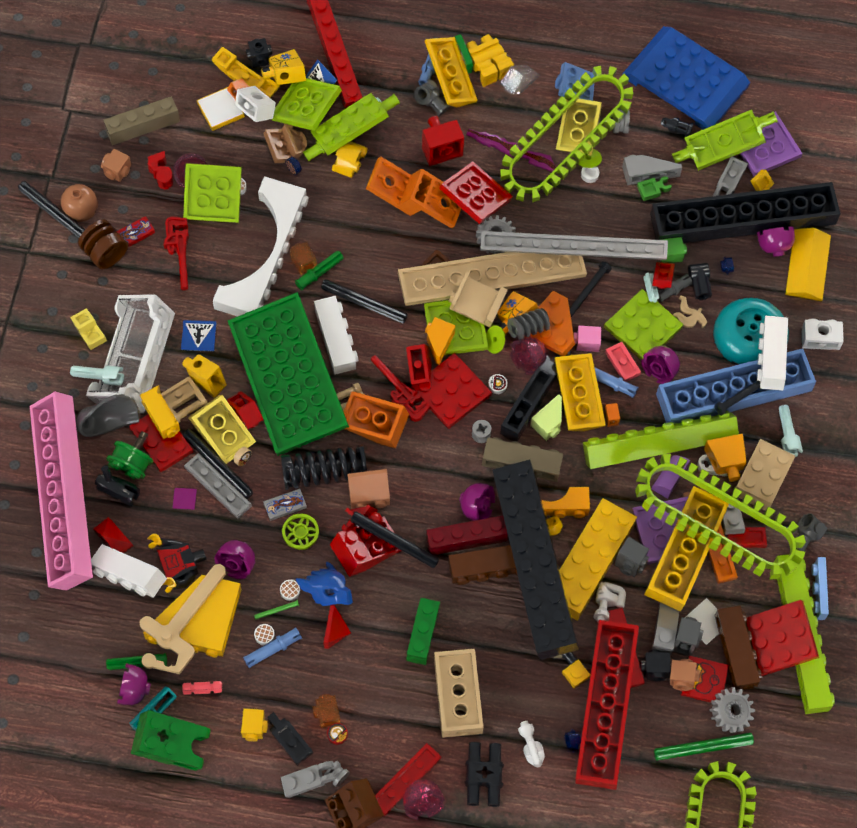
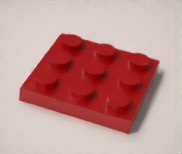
M473 161L444 181L439 187L446 196L478 224H481L509 203L513 197Z
M455 353L431 371L430 382L411 386V389L419 392L422 396V401L426 400L428 402L430 410L448 429L492 396V392Z
M798 600L747 617V627L752 635V646L756 651L757 665L761 670L762 676L819 658L804 601Z

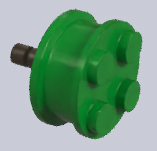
M141 431L138 436L139 438H137L133 446L121 441H115V449L112 455H108L106 458L109 462L108 466L116 471L119 469L125 472L124 475L132 480L136 478L144 479L146 468L154 462L150 456L140 450L148 434Z

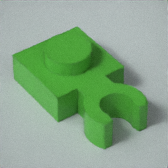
M662 177L658 182H656L655 178L638 182L637 188L643 201L659 197L661 191L669 192L672 186H665L663 184L668 182V177Z

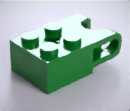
M147 710L139 716L131 754L193 771L203 769L204 760L193 753L192 742L193 740L202 741L209 738L211 730L201 725Z

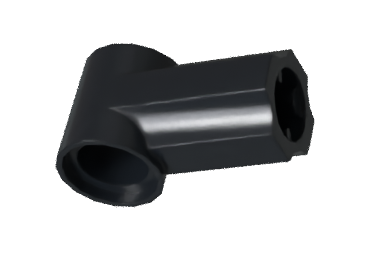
M708 263L688 265V275L693 282L695 299L701 301L711 298L712 292L709 282L710 269Z

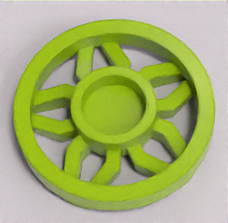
M307 514L292 515L283 525V539L291 548L306 550L313 546L318 539V524L314 518ZM301 518L298 524L292 520ZM309 521L314 524L315 528L308 527ZM286 527H287V528L289 529V531L291 532V533H289V535H288L287 537H286V534H285ZM307 537L314 538L311 542H309V539ZM305 539L306 544L303 545L301 540ZM298 540V543L300 545H295L293 543H295Z

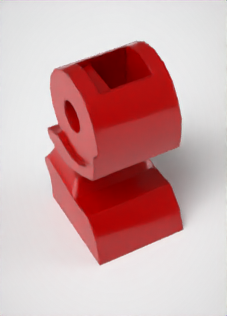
M165 151L149 156L148 169L154 176V179H157L159 188L164 190L173 186V175L170 167H166Z

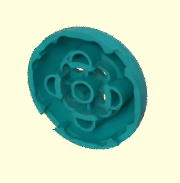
M741 298L735 300L721 310L715 321L713 329L715 344L720 353L730 362L743 364L758 360V355L762 354V350L758 349L759 339L763 337L762 334H759L760 323H764L765 316L784 317L777 307L763 299ZM754 317L759 318L760 321H756ZM744 323V326H742V327H740V326L737 325V324ZM788 329V335H787V344H788V339H789V329Z

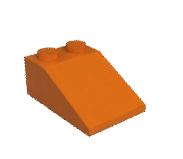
M352 391L344 409L349 425L345 430L375 443L396 449L409 413L403 405Z

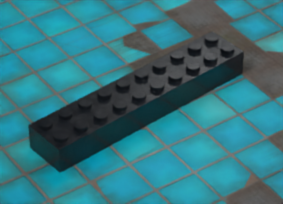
M833 182L653 203L650 212L655 240L682 237L683 243L755 235L758 232L763 234L764 230L784 227V230L794 227L795 230L836 225L841 214Z
M531 460L493 469L537 655L540 660L577 651L579 646Z

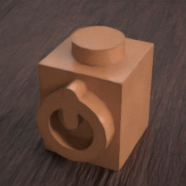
M113 149L111 153H107L101 164L105 176L119 182L128 175L131 167L130 156L116 149Z
M690 659L672 660L670 685L680 691L692 690L695 682H699L700 670L696 669L697 663Z

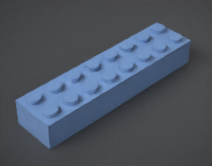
M804 349L787 352L786 380L783 391L759 388L726 409V411L732 412L811 392L816 380ZM758 360L660 384L656 395L666 423L673 422L676 424L681 423L683 419L691 418L695 420L700 419L702 415H718L714 404L717 402L723 403L757 381L758 369H761V365H758Z

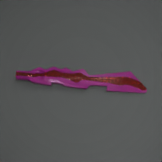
M468 129L466 133L467 136L474 138L477 142L487 147H494L509 156H512L510 155V149L515 144L516 146L518 145L517 143L508 142L505 138H500L497 135H490L486 131L476 132ZM527 151L522 156V158L529 160V164L553 172L556 169L550 155Z

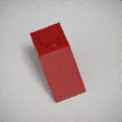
M421 344L406 347L411 385L430 382L432 363L429 346Z
M242 391L227 399V402L247 429L258 426L259 422L263 420L255 401Z

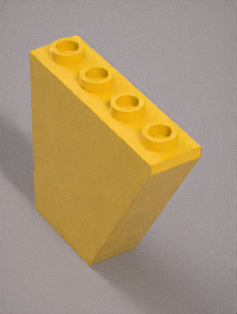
M201 575L155 620L161 625H168L205 578V575ZM222 579L180 633V638L192 645L195 653L200 651L210 657H223L242 590L240 583ZM145 631L143 632L145 639L149 643L158 644L155 638Z

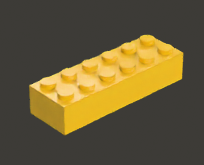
M693 486L681 512L717 532L729 503ZM678 519L644 595L681 612L710 549L709 545L714 539L709 537L705 545L700 543L698 539L702 532L698 530L693 539L686 535L692 526L687 524L683 532L676 529L680 521Z
M602 498L559 570L571 617L577 621L626 541L637 519V516Z

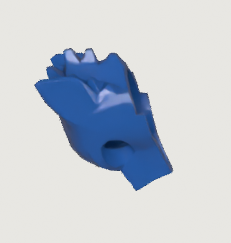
M326 562L327 569L311 571V575L307 576L306 579L296 578L300 588L312 594V598L317 604L328 606L334 604L350 605L353 603L351 590L345 587L346 580L344 575L337 572L335 567L329 562Z

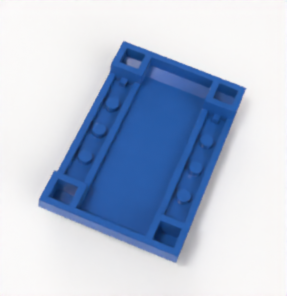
M664 26L623 72L629 78L630 83L635 86L640 84L695 120V125L702 130L718 124L750 85V81L744 73L674 28Z

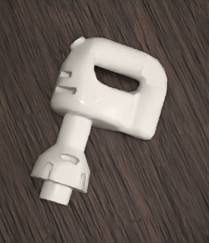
M601 582L596 593V603L599 605V609L594 614V619H596L597 623L599 620L609 621L607 607L617 606L618 608H624L626 591L623 587L609 582Z
M523 721L520 723L521 727L518 728V731L527 743L523 748L525 757L533 766L541 767L545 758L542 744L534 741L533 724Z

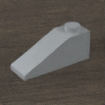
M630 155L624 158L622 168L627 185H633L651 178H655L657 181L662 177H668V179L680 177L682 164L645 155Z
M663 603L659 605L651 650H660V653H670L671 656L676 638L679 611Z

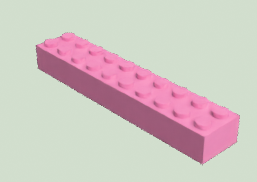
M53 392L30 405L48 587L67 591L93 578L73 396Z

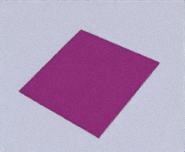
M175 488L173 509L195 510L197 489Z

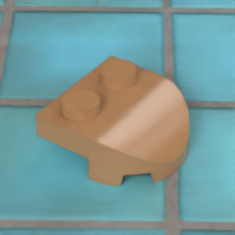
M284 124L282 129H268L264 132V137L274 163L297 161L307 146L305 135L301 131L298 133L294 130L292 125Z

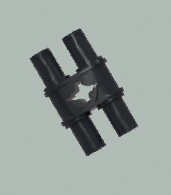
M469 742L468 760L465 763L466 781H464L467 787V805L478 806L480 787H487L488 806L499 807L500 788L504 786L502 782V768H504V764L501 762V744L490 743L489 761L482 762L481 743ZM483 770L486 771L487 778H483L481 774Z

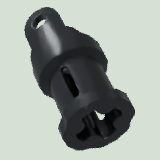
M677 117L672 119L663 118L661 120V125L668 128L671 133L674 134L676 132L686 137L691 134L694 125L692 122L689 124L680 121Z

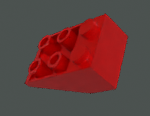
M382 517L380 525L394 532L386 518ZM359 526L338 532L330 543L332 550L349 577L364 572L402 551Z

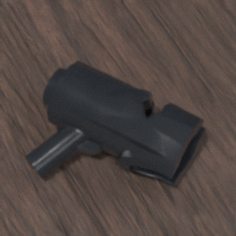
M107 465L101 468L103 474H99L95 480L96 489L117 501L120 499L122 503L132 507L133 499L137 500L139 497L140 488L129 481L112 476Z

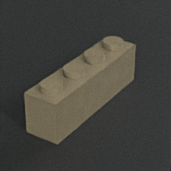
M171 96L104 119L103 121L112 145L179 123L180 119L178 109Z
M493 437L487 438L482 466L496 469L530 459L537 478L558 482L563 453L554 449L544 450L535 445L525 446L516 441L506 442L500 438Z

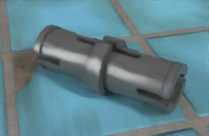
M685 274L676 281H672L671 288L658 290L659 301L663 302L670 296L677 295L682 289L692 285L691 277Z

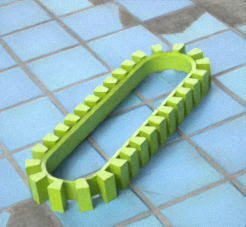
M601 66L593 67L592 73L594 77L592 79L585 72L581 76L580 81L577 80L573 84L572 89L569 88L565 92V96H562L557 101V105L554 104L549 109V114L546 112L541 117V122L538 120L534 124L533 130L530 128L526 132L525 138L523 136L518 141V145L516 146L515 144L510 149V155L514 156V159L505 154L502 165L510 168L509 170L500 169L501 181L510 179V182L504 185V189L511 193L516 188L519 191L516 200L522 202L524 201L525 193H532V202L540 201L538 191L541 189L548 196L553 191V186L556 188L560 184L561 178L564 180L569 170L571 172L576 167V164H579L584 159V155L587 156L592 151V146L595 148L600 142V138L603 139L607 135L608 130L610 132L615 127V124H618L623 119L624 113L620 112L619 109L626 114L628 113L632 102L623 99H632L633 87L623 89V86L627 85L629 81L625 73L618 80L614 77L617 68L612 66L609 67L608 75L601 74ZM598 81L613 83L620 92L621 99L619 104L540 185L532 188L519 185L512 175L514 164L592 84Z
M662 454L660 459L661 465H658L655 458L652 457L645 465L649 472L641 468L636 481L645 484H638L635 492L637 498L647 495L648 498L642 504V507L647 512L654 504L659 507L654 516L660 520L666 511L669 513L665 520L667 524L672 526L675 518H678L680 521L676 529L681 532L684 531L687 524L692 526L686 535L694 539L699 530L702 534L698 541L705 545L709 537L713 538L714 540L709 545V548L714 551L718 549L720 543L725 545L720 552L725 557H728L731 549L734 550L736 553L731 558L733 562L738 564L742 556L747 559L742 567L750 570L753 562L758 564L753 571L754 574L761 576L765 568L771 569L770 579H778L782 574L780 568L783 567L786 576H788L797 568L792 561L800 564L803 560L805 552L796 550V548H802L806 541L804 535L794 538L792 533L799 527L794 521L786 528L781 525L786 519V516L779 513L775 521L770 519L776 511L770 507H767L763 515L759 511L764 504L758 500L753 508L749 507L748 505L753 500V497L747 494L742 502L737 499L742 491L734 488L731 496L726 494L731 485L725 481L719 490L716 486L720 479L714 475L709 483L705 482L709 472L702 469L699 476H695L694 474L698 466L693 463L690 464L687 471L683 468L688 460L681 456L677 465L670 464L671 454ZM660 471H672L778 531L789 542V557L779 563L768 562L661 501L651 491V477Z
M718 761L710 763L707 767L711 774L709 776L701 768L694 777V780L702 784L701 787L691 784L688 796L690 797L687 802L688 811L686 812L684 828H699L704 787L710 780L715 778L729 779L738 787L741 794L738 828H743V825L751 827L754 822V815H744V812L753 814L755 811L756 802H746V798L754 799L757 795L756 788L754 786L745 789L743 785L750 779V775L746 771L739 778L733 775L732 772L736 764L730 762L726 764L725 772H719Z

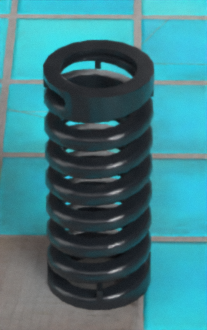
M363 444L356 447V453L351 446H348L346 448V457L342 448L336 449L335 457L333 451L327 449L325 460L323 453L318 450L315 453V462L311 452H306L305 465L300 453L295 454L294 465L290 455H281L285 490H288L289 487L296 489L300 487V473L304 486L309 487L311 482L310 470L316 486H319L321 483V471L325 484L331 483V468L335 482L340 483L341 465L347 482L348 474H351V463L354 473L367 472Z

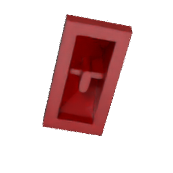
M109 517L93 528L103 542L112 549L125 553L133 547V544Z
M330 605L324 638V648L329 649L351 634L335 605Z

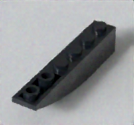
M551 350L547 353L503 421L500 431L501 435L518 442L558 376L554 358L560 357V355ZM569 351L566 356H570L572 351Z

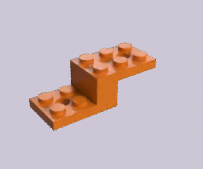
M383 157L377 159L366 187L368 191L409 216L422 210L449 228L455 227L461 208L439 189L443 181L424 169L409 174ZM386 178L390 179L391 186L387 185ZM441 199L446 201L447 207L441 204Z

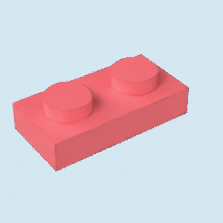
M623 342L606 349L607 357L619 376L623 378V381L627 382L641 374L640 369Z

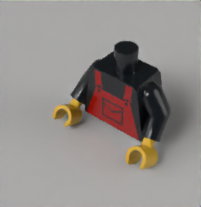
M151 534L147 538L153 541L148 545L149 548L159 547L156 549L167 578L163 585H168L165 592L170 593L172 589L187 588L198 574L196 563L207 560L204 550L200 549L191 552L189 543L160 538L157 534Z

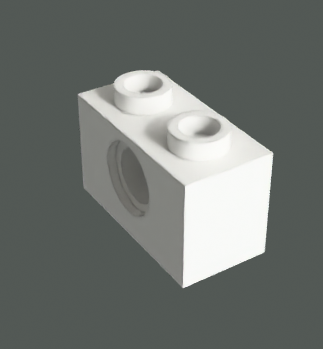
M256 86L237 89L235 106L255 122L273 119L276 103Z
M808 319L804 321L802 326V348L840 350L843 344V322L833 319L827 321Z

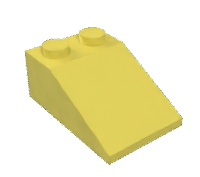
M578 99L562 115L556 150L572 152L599 124L602 102ZM593 146L592 151L588 154L589 156H592Z
M218 395L188 417L199 434L226 464L234 458L235 453L240 448H249L256 442L223 395Z

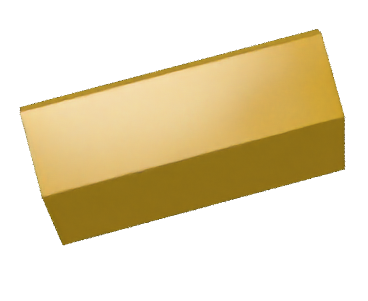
M455 37L426 39L425 44L447 105L461 107L477 102L476 94Z
M816 228L795 229V241L791 248L785 295L822 301L831 235Z
M592 353L555 357L568 431H588L605 427L606 424Z

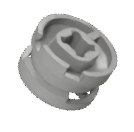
M619 109L624 115L623 119L618 124H615L613 133H619V131L628 133L630 111L626 114Z

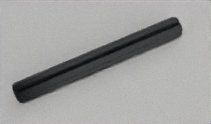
M22 181L18 185L19 190L78 238L81 236L85 229L76 221L66 215L26 181Z
M325 279L322 283L321 288L327 292L402 324L407 320L408 314L330 280Z
M191 429L184 431L183 437L246 499L253 495V490Z
M358 512L353 513L350 520L352 523L432 568H435L438 564L439 559L436 556Z

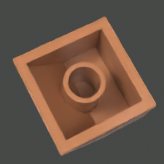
M387 469L348 474L351 509L366 507L367 504L378 509L390 505Z

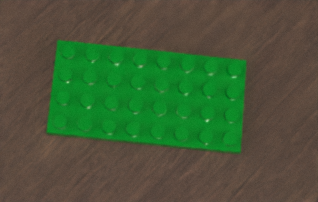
M298 292L228 320L277 456L349 427Z

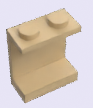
M466 271L465 275H460L456 286L459 287L457 292L453 291L448 302L451 303L449 309L491 327L507 289L500 287L499 291L469 278L470 272Z

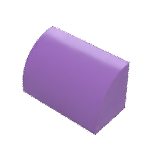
M672 456L670 464L677 465L680 456ZM682 457L688 460L683 468L684 470H687L690 460L685 457ZM662 471L651 489L668 499L682 477L672 471Z

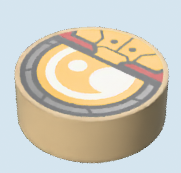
M247 447L240 448L235 453L233 461L238 466L245 465L249 461L252 451Z

